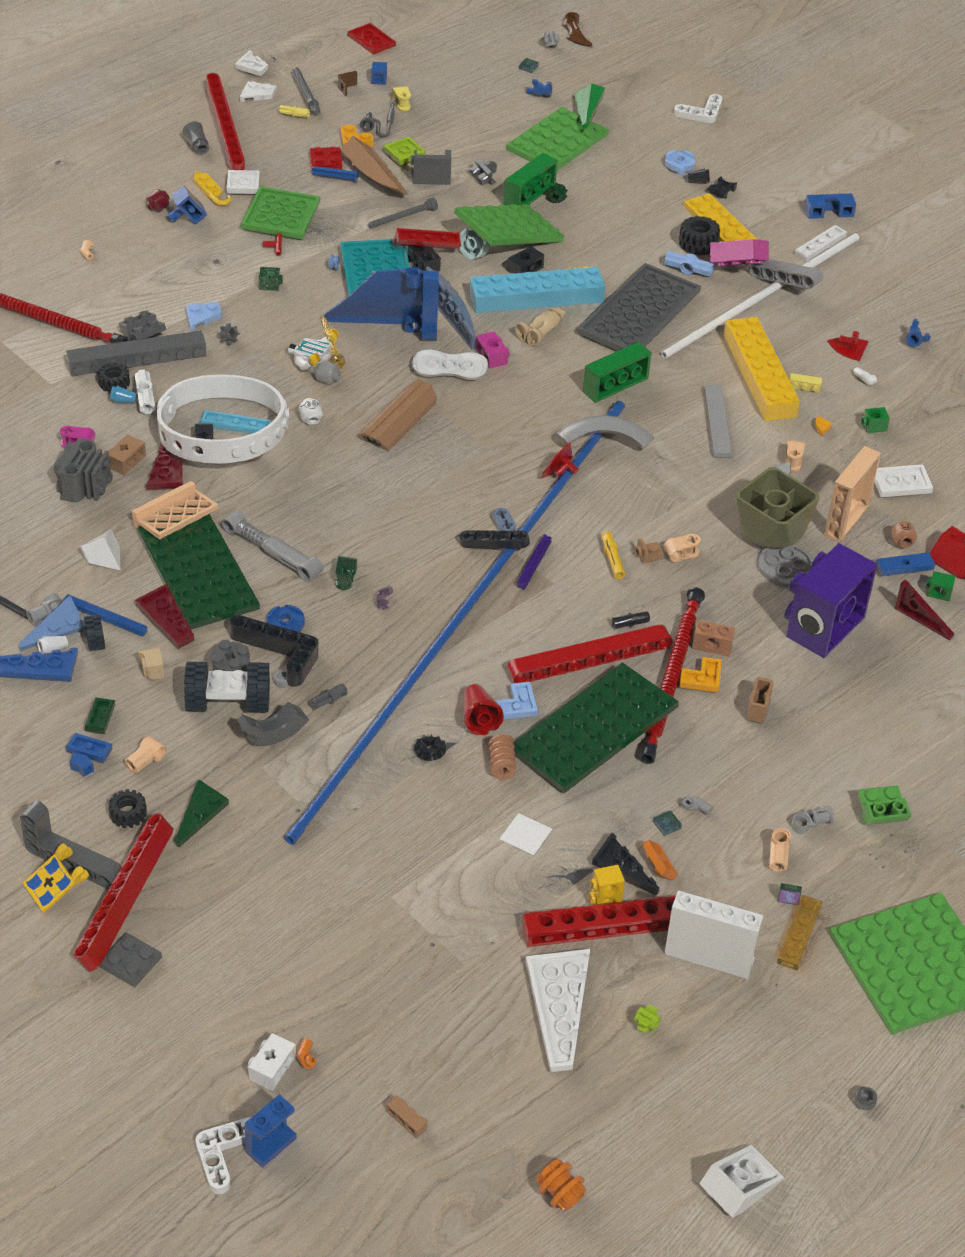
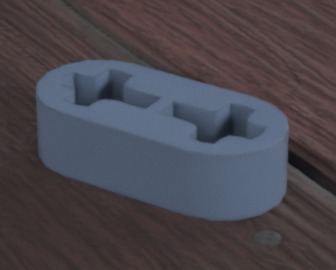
M505 508L494 510L493 522L497 530L515 531L516 525L510 512Z

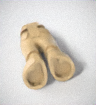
M558 307L555 309L551 308L538 315L528 325L524 322L517 323L515 325V333L522 342L527 340L528 345L535 346L541 342L546 334L557 327L566 313Z

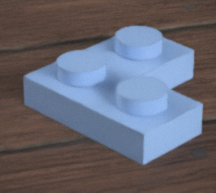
M530 682L511 684L510 690L513 699L496 700L503 710V720L538 716V709Z

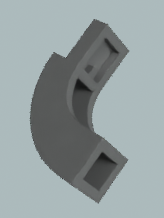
M287 702L278 713L268 719L255 720L242 714L237 721L241 725V731L249 737L253 744L268 746L293 736L309 719L299 706Z

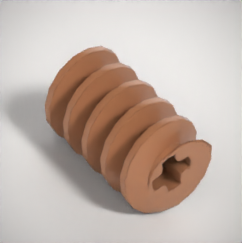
M507 734L496 735L490 739L488 745L491 773L500 780L510 779L516 774L513 738Z

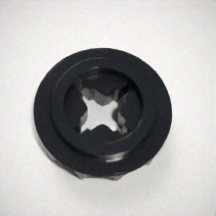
M432 734L429 737L423 735L414 744L415 754L425 761L438 760L446 753L445 740H441L440 736L433 737Z

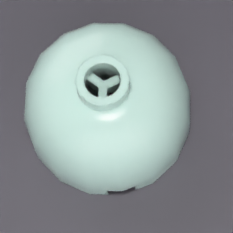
M470 227L465 228L460 233V251L468 259L483 257L489 251L491 245Z

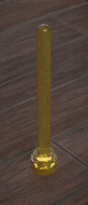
M322 315L320 320L325 335L328 336L327 333L331 329L327 318ZM331 342V362L337 364L339 369L345 366V359L343 355L339 354L335 342Z

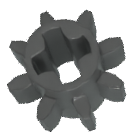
M228 323L226 326L220 327L221 331L217 334L221 338L220 342L226 341V344L230 345L232 342L238 341L237 336L240 333L237 331V326L231 327V323Z

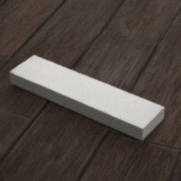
M834 225L797 248L794 255L807 262L845 238L847 231Z

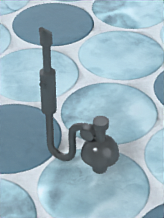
M392 100V107L389 110L387 133L382 134L380 132L381 122L372 117L371 112H367L366 117L360 122V127L364 132L373 130L375 127L374 122H377L378 135L382 137L389 136L390 128L394 121L396 100Z

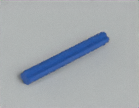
M67 594L63 599L64 601L67 597L71 596L77 610L91 616L100 614L101 620L140 636H145L148 632V627L144 624L70 594Z

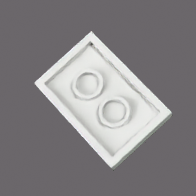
M923 464L877 469L875 485L880 497L931 494L933 492V486Z

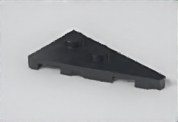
M611 832L592 859V865L599 868L619 865L624 880L652 894L658 895L660 887L657 886L656 881L645 874L643 871L644 867L629 853L626 846H621L616 840L617 836Z

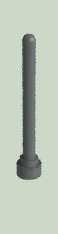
M434 197L429 198L424 204L368 223V226L373 228L426 209L430 211L438 209L437 200Z

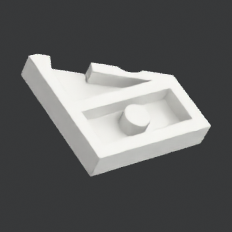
M249 50L235 63V69L256 76H262L268 70V64L262 61L260 57L253 56V52Z
M248 81L240 95V102H245V98H253L254 101L273 99L277 88L271 84Z

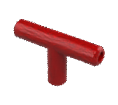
M276 234V241H263V247H275V255L280 256L282 254V234Z

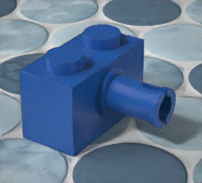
M182 186L172 194L177 208L167 215L173 223L184 214L194 224H197L207 216L203 204L185 186Z

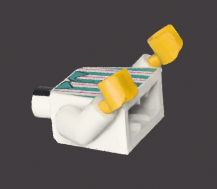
M335 328L331 329L327 333L328 336L320 340L305 338L299 346L290 344L288 353L294 355V364L303 371L307 370L314 373L318 363L328 361L331 357V342H336L339 336Z

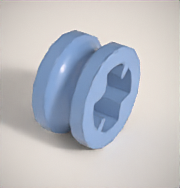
M330 255L329 269L335 268V270H338L340 256L334 257V255Z

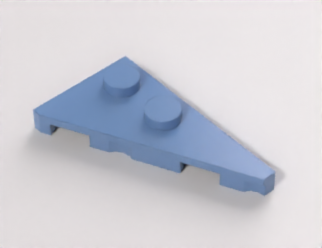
M71 596L67 597L18 644L20 651L37 646V640L43 636H68L85 629Z

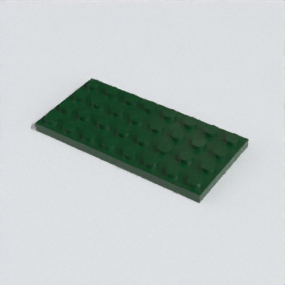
M186 513V515H194V514H196V513ZM210 514L161 539H158L143 527H137V534L164 585L168 584L169 590L173 594L175 602L180 607L182 615L188 622L191 630L229 619L235 615H242L260 609L259 601ZM158 521V523H168V521ZM157 528L156 530L160 532L166 528Z
M622 662L513 742L515 756L562 792L566 793L678 708L679 701Z

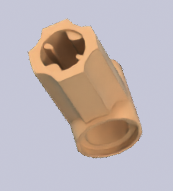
M147 736L141 742L139 749L125 759V764L132 773H138L153 760L155 762L160 761L165 756L167 748L152 736Z
M784 828L775 829L772 834L769 868L773 872L781 873L782 871H787L791 834Z

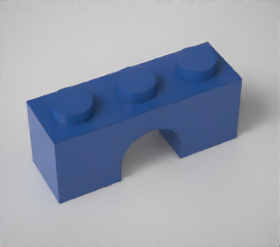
M852 193L806 196L805 211L808 219L824 218L825 211H834L838 214L839 218L854 217L856 202Z

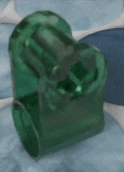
M338 556L335 570L337 575L335 586L339 590H348L352 587L354 575L357 571V558Z

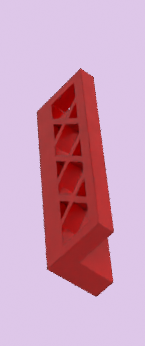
M397 228L393 238V245L460 249L461 240L459 232Z

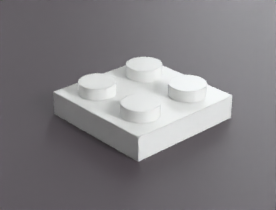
M228 170L227 193L256 194L259 189L260 171Z

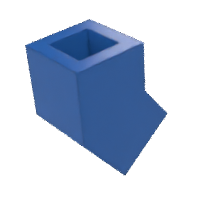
M74 753L70 760L71 770L79 772L83 777L94 772L93 762L87 755Z

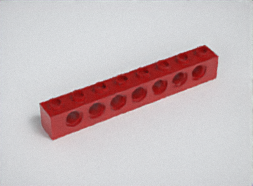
M676 896L523 914L522 928L527 947L668 931L672 906Z

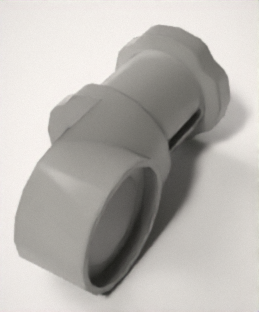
M56 593L48 595L39 607L26 610L30 623L36 625L38 621L45 619L63 601Z
M827 805L822 809H809L808 811L797 813L793 816L791 827L797 833H806L809 828L816 827L820 823H833L834 812L831 806ZM796 821H804L806 825L800 826L796 823Z

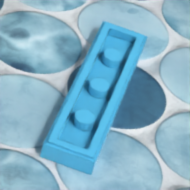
M207 410L204 411L200 420V424L213 423V428L249 434L263 429L272 422V420Z

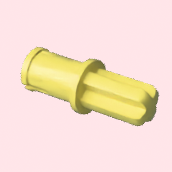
M281 105L279 113L292 115L293 118L302 117L308 119L310 109Z

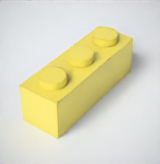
M790 374L789 380L794 389L820 393L822 378Z

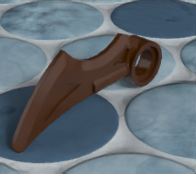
M568 12L563 26L567 27L570 31L566 38L578 44L592 46V43L580 31L578 26L579 14Z

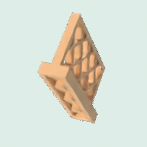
M190 481L132 510L133 524L136 528L141 526L158 539H161L218 510L219 507L217 503L196 490L195 483ZM188 505L197 506V508H190ZM173 513H183V515H173ZM186 513H196L194 515H186ZM158 521H168V523H158ZM157 528H166L160 532L156 530Z

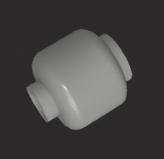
M322 361L316 365L314 375L317 381L332 385L335 381H339L341 372L337 364Z

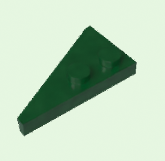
M198 780L175 838L176 846L180 848L229 805V799L203 781Z

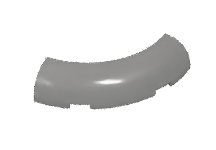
M607 415L579 419L556 433L565 445L569 442L572 444L576 440L594 433L616 434L633 442L641 450L655 439L638 424L624 418Z

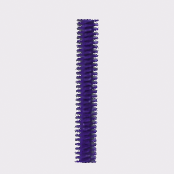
M546 534L542 536L516 582L518 588L524 590L530 582L531 577L552 542L550 536Z

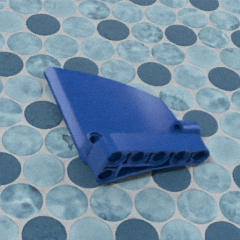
M417 267L375 271L349 296L324 314V318L328 322L404 324L405 330L409 333H415L420 328L422 340L437 341L439 271H421Z

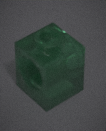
M260 267L259 290L279 291L280 284L283 285V275L280 274V268Z

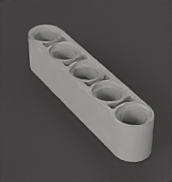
M772 259L763 261V264H752L749 267L750 274L755 278L807 289L813 288L823 280V274L817 268Z

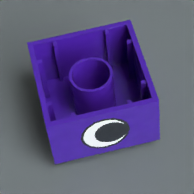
M838 543L828 554L823 551L819 552L812 562L810 571L807 574L802 571L798 572L790 584L789 591L794 593V599L789 603L784 613V618L789 620L786 637L825 658L866 617L878 564L841 543Z

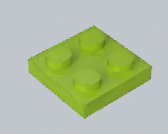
M410 137L386 144L383 149L399 165L411 162V155H414V150H417L418 155H426V151Z

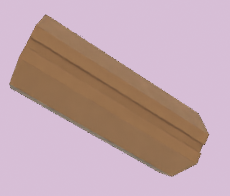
M420 379L409 384L358 434L359 439L366 442L376 440L377 443H380V448L389 451L436 404L437 396L432 385L424 383Z

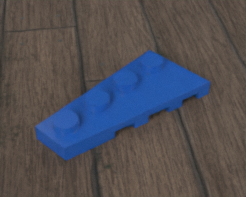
M70 648L71 651L61 652V649L52 650V653L48 654L32 652L29 656H23L22 654L0 656V677L71 681L78 656V648Z

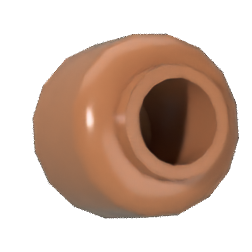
M908 521L898 522L891 529L893 541L900 548H908L917 540L915 528Z

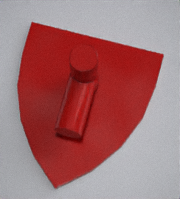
M853 331L852 337L840 335L838 338L827 340L831 348L837 353L856 361L861 360L869 343L867 340L859 339L858 331Z
M570 442L550 461L541 476L542 478L553 474L559 477L567 469L573 474L579 471V468L571 462L573 455Z

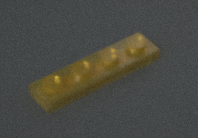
M802 895L779 954L777 964L798 970L823 901Z

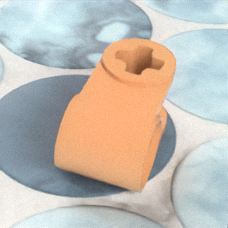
M789 440L787 442L786 463L792 462L791 472L801 469L805 442Z
M696 534L670 538L664 543V548L672 562L696 558L700 554L698 545L701 539Z

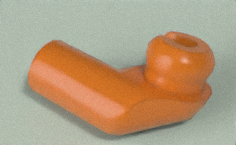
M307 1038L302 1040L296 1058L303 1068L312 1069L316 1065L317 1059L316 1057L313 1058L312 1054L309 1053L313 1042Z

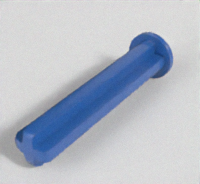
M314 166L312 169V174L318 176L354 180L356 183L359 178L358 170L354 172Z

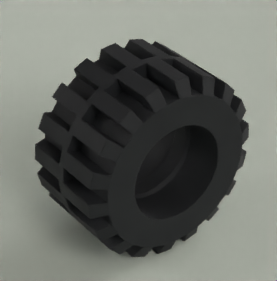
M704 216L689 217V219H685L681 223L679 245L691 254H710V243L719 242L720 226L711 218Z

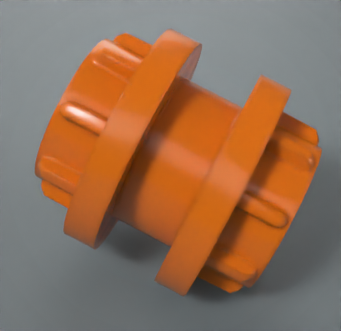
M559 1159L547 1165L537 1176L536 1181L540 1185L538 1191L542 1195L549 1192L553 1196L550 1204L554 1209L559 1206L561 1210L567 1211L585 1195L586 1188L583 1185L585 1179L581 1175L574 1178L569 1173L573 1166L569 1162L563 1163Z

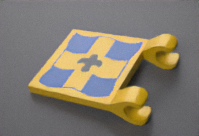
M64 843L57 848L52 857L23 882L44 913L76 884L89 877L87 870L81 866H78L72 875L69 874L61 861L70 857L73 851Z

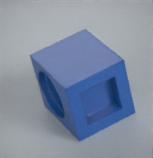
M373 62L371 84L386 85L387 62Z

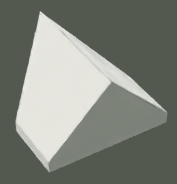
M112 530L80 546L87 563L121 570L120 546Z

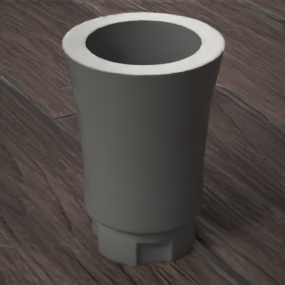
M197 121L186 124L182 133L193 150L199 155L208 152L209 145L202 124Z

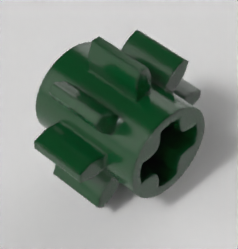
M556 182L554 186L551 185L548 189L550 191L548 196L554 202L560 203L567 198L566 193L568 190L563 184Z

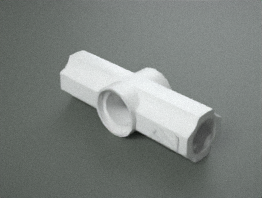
M143 369L135 373V382L140 412L147 415L155 411V402L150 373Z

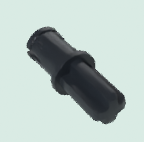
M648 611L635 614L628 613V615L615 618L612 617V626L614 630L628 626L632 628L634 625L649 622L650 615Z

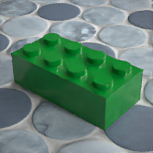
M541 153L507 177L504 181L503 205H530L548 192L550 186H554L556 183L558 159Z
M637 342L585 365L583 393L596 403L649 378L652 352L640 342Z

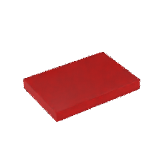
M372 23L347 31L348 37L373 55L396 46L394 39Z

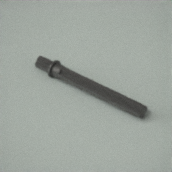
M295 67V69H292V74L307 102V107L314 115H317L321 111L319 103L314 99L298 67Z

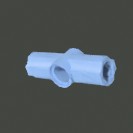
M668 251L664 260L665 265L678 268L686 275L696 273L711 277L714 270V263L700 260L694 254H687L685 256Z

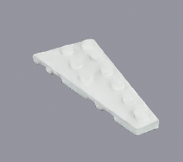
M590 949L526 956L527 970L550 1072L573 1069Z

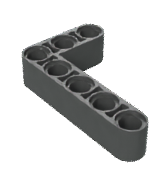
M34 800L20 816L26 849L33 855L47 861L55 854L57 848L64 843L73 851L70 857L61 861L68 871L73 873L78 866H81L89 873L87 880L102 887L110 888L122 866L106 856L53 833L48 808L42 802Z

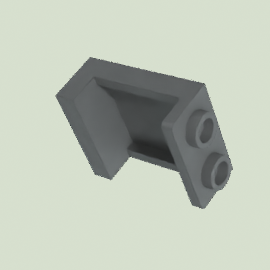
M414 150V155H411V165H414V169H410V178H413V184L451 185V150H445V155H418L417 150Z

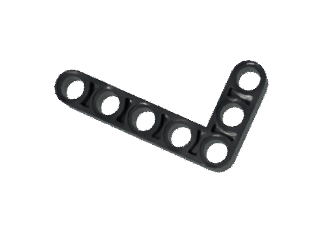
M235 615L230 618L231 639L290 656L291 658L286 664V681L288 685L296 687L304 682L318 659L319 641L316 637L242 615Z

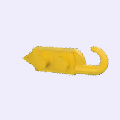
M195 171L193 183L207 198H210L214 204L219 206L228 205L231 202L229 195L227 200H219L218 197L222 195L221 187L207 173Z

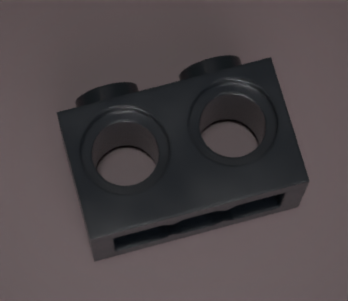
M408 245V261L421 271H426V267L440 271L441 257L432 247Z

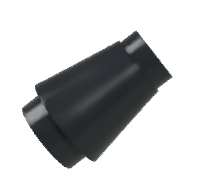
M704 168L688 173V182L704 184L710 182L709 169L705 170Z

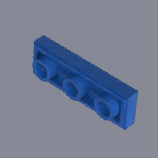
M929 552L878 558L876 560L881 576L934 570L935 568Z

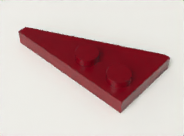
M903 580L900 584L894 609L950 641L955 633L907 580Z

